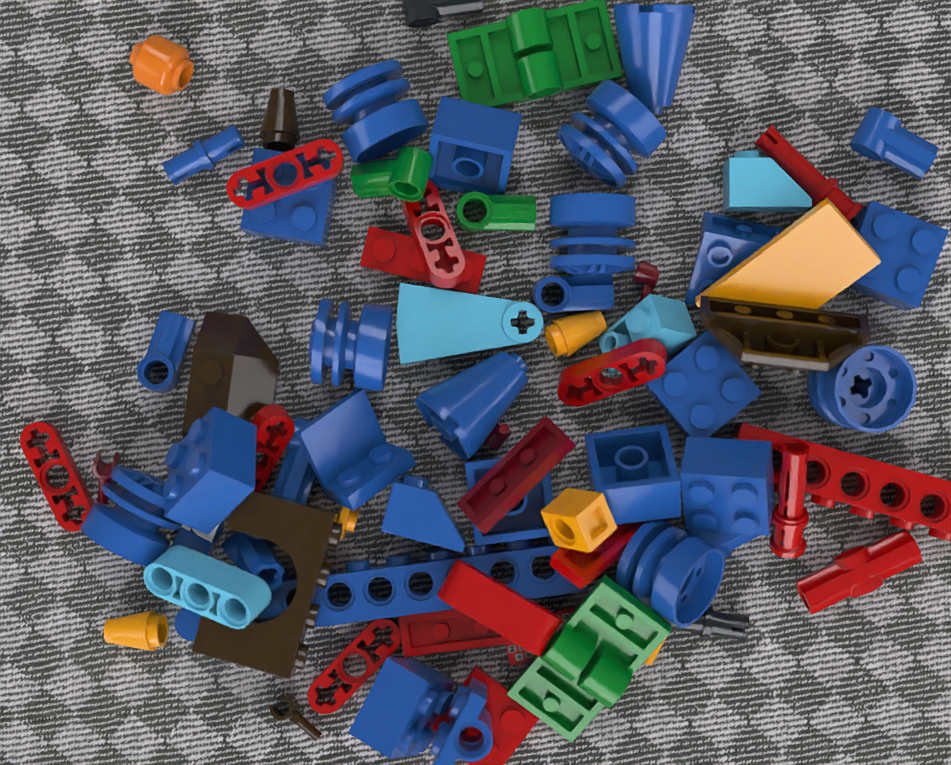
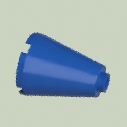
M615 4L613 14L628 92L646 106L652 114H663V106H672L696 16L695 6L681 4Z
M501 351L421 392L414 402L428 426L435 425L442 434L439 439L454 454L466 460L477 453L528 383L525 373L529 369L522 358L513 352L509 355Z

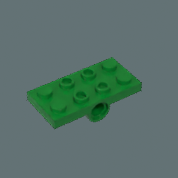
M589 0L547 11L541 7L529 8L509 15L504 21L446 34L460 97L462 100L475 104L501 108L599 85L604 79L615 81L623 77L605 0Z
M604 575L554 633L542 655H536L509 686L507 695L570 742H573L604 706L610 708L619 700L627 689L632 675L671 633L672 624Z

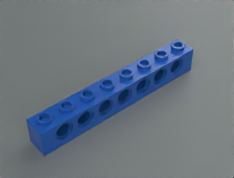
M547 536L548 543L532 545L531 539L507 542L508 548L491 550V544L472 545L466 547L467 554L452 556L450 549L426 552L427 559L410 561L409 554L390 556L385 558V565L370 566L369 560H359L345 563L346 570L332 571L326 588L319 587L315 603L321 605L315 628L455 609L438 598L436 594L456 559L467 562L491 577L490 571L496 562L501 560L510 562L514 567V574L509 580L501 583L529 599L589 590L588 585L582 590L555 569L547 576H538L533 573L531 565L536 557L540 555L551 557L554 552L561 548L555 546L551 536ZM289 571L283 573V584L274 592H271V601L258 614V618L277 616L291 604V590L297 588V576L289 577ZM419 571L428 573L433 579V587L427 592H417L410 584V577L414 573ZM376 577L388 579L392 585V593L385 598L375 596L370 589L371 580ZM337 582L346 584L351 590V600L346 603L334 601L330 595L331 585Z

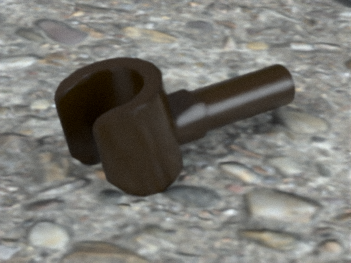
M288 694L280 695L289 704V711L287 714H283L279 708L273 705L270 706L271 715L277 720L289 719L316 741L322 733L298 711V701L296 698Z

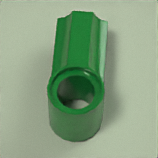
M403 147L398 151L396 158L368 161L353 165L350 173L353 192L360 199L393 195L407 202L420 201L424 196L433 166V158L429 153L420 148Z
M476 191L469 192L462 196L456 206L455 221L462 230L470 233L480 231L534 232L536 223L535 195H488ZM468 203L479 204L484 210V219L480 222H470L463 215V207Z

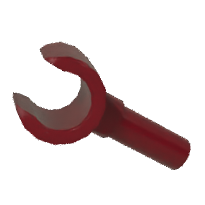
M645 261L639 263L633 277L634 281L644 285L640 302L653 293L660 275L656 266Z
M505 423L497 424L485 442L497 451L511 435L509 433V426Z
M100 449L95 457L92 471L98 477L99 483L97 503L107 504L108 497L104 494L102 488L106 482H111L112 477L110 474L116 464L119 465L121 458L120 454L115 452L112 464H106L101 460L102 450Z

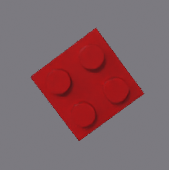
M476 664L461 684L467 687L472 677L487 684V701L484 707L487 708L492 717L493 743L486 757L476 762H465L469 765H504L539 718L507 695L508 688ZM451 707L448 708L445 714L438 716L432 730L436 732L441 721L449 723L452 717L449 715ZM470 726L464 728L462 732L466 735L474 736L479 734L481 730Z

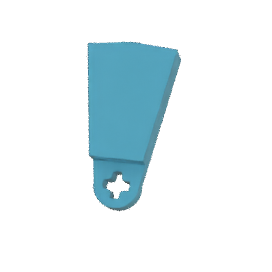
M400 283L396 329L401 365L529 343L539 336L543 328L541 312L536 306L528 302H518ZM520 311L526 312L528 319H534V326L528 327L526 334L523 335L519 334L518 327L511 326V319H517Z

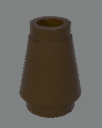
M273 89L270 91V98L259 137L263 140V147L267 150L288 152L295 149V143L300 140L294 92L291 90Z

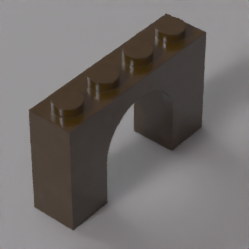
M254 489L230 513L226 528L272 541L281 546L290 555L297 571L298 580L294 599L283 613L270 618H254L247 626L240 629L231 628L201 615L192 652L287 679L292 677L296 669L303 670L310 647L303 644L307 628H315L321 605L315 603L319 587L326 588L332 570V564L326 563L330 547H338L344 524L337 522L340 513Z

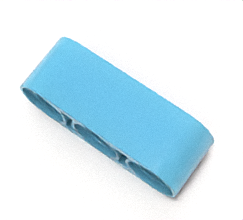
M181 545L172 546L147 566L143 573L144 582L151 593L235 629L247 626L271 601V591L263 579Z

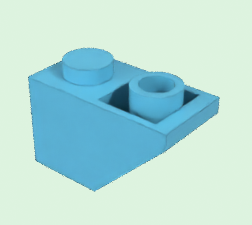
M649 294L597 340L603 354L640 339H655L665 346L667 358H670L694 339L697 334L685 302ZM607 368L609 373L616 374L620 372L615 368Z

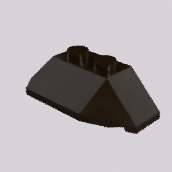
M710 296L700 297V322L735 363L744 364L752 369L772 367L785 369L794 374L826 372L867 344L871 337L867 315Z
M206 311L193 349L182 430L183 438L188 434L194 421L198 418L202 419L213 406L251 423L255 414L261 408L274 404L280 361L248 317Z

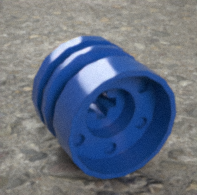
M399 60L383 61L359 69L332 86L322 97L327 109L335 110L331 115L335 125L354 122L341 136L354 163L366 162L388 154L414 140L430 127L418 99H407L398 102L411 88L408 79L400 78L404 72Z
M604 79L585 101L594 119L580 112H574L570 117L574 127L563 124L556 135L569 151L573 160L584 171L619 191L627 182L624 173L633 175L638 170V166L629 152L631 151L640 157L648 159L667 138V134L658 119L636 97L611 80Z
M572 193L550 197V226L568 231V237H561L550 241V249L568 252V255L550 257V269L571 273L574 276H611L618 272L635 270L634 257L617 255V252L635 249V241L617 237V231L635 227L636 198L630 195L613 193Z
M322 298L317 315L312 322L309 338L308 359L311 365L312 384L323 385L326 380L328 367H332L333 386L340 387L346 369L353 370L356 389L382 392L389 361L393 307L365 303L358 321L352 320L350 301L343 300L338 318H334L333 299Z
M865 344L826 372H808L807 392L811 406L821 418L831 424L863 432L881 433L895 428L908 417L916 401L917 381L913 367L903 354L888 346Z
M116 464L110 476L121 486L106 482L102 488L104 494L115 502V505L111 506L95 502L80 529L91 540L110 552L133 563L147 567L165 553L171 543L158 530V527L178 530L181 523L164 517L166 498L163 497V488L166 483L165 481L147 472L133 470Z
M664 519L651 520L637 530L624 549L617 567L615 581L646 606L652 607V610L665 620L679 628L689 627L708 609L717 594L723 578L725 557L718 547L698 537H688V534L683 529L673 527L668 521Z

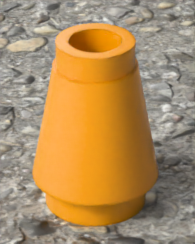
M599 310L552 319L551 325L544 327L545 339L555 357L563 354L569 357L607 331L606 321Z
M155 610L115 619H107L104 625V639L106 643L154 651L157 647H164L167 642V617L164 614H157Z

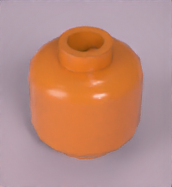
M160 35L150 36L143 43L138 42L130 54V64L133 65L135 81L163 95L168 96L177 90H184L193 75L194 64L190 61L188 49Z

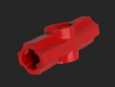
M902 529L869 546L861 545L851 548L837 555L833 559V563L794 582L802 602L809 613L814 614L849 596L856 598L866 595L884 584L883 580L923 560L915 539L907 529Z

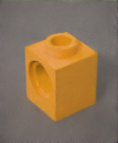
M566 488L540 511L555 546L591 553L617 529L604 495L599 492Z

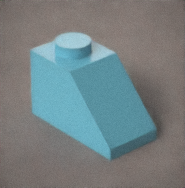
M758 151L735 152L734 157H729L723 164V212H804L812 207V198L772 158L759 157Z

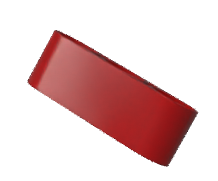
M456 559L436 594L438 598L537 656L542 655L562 621L561 618L460 559Z

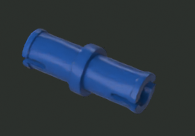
M231 124L230 127L204 141L200 138L193 142L192 148L168 161L162 162L170 180L174 185H178L181 181L205 168L208 171L215 168L216 162L241 148H245L246 144L239 130L234 124Z

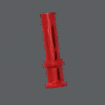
M773 125L754 143L756 147L758 146L769 158H772L812 198V208L828 197L848 221L863 208L860 202L854 203L838 187V180L831 177L826 179Z
M798 439L787 440L785 444H782L779 503L773 508L772 522L775 528L774 534L769 539V547L774 554L783 558L801 556L804 554L807 545L803 532L804 527L809 522V513L804 507L810 447L806 442Z

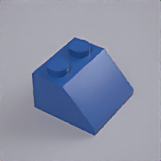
M441 96L430 138L429 154L433 158V166L429 180L438 188L464 194L476 191L488 195H504L522 114L475 104L462 99Z
M409 473L404 476V480L396 479L392 485L381 531L463 552L466 537L437 488L429 487L430 479Z

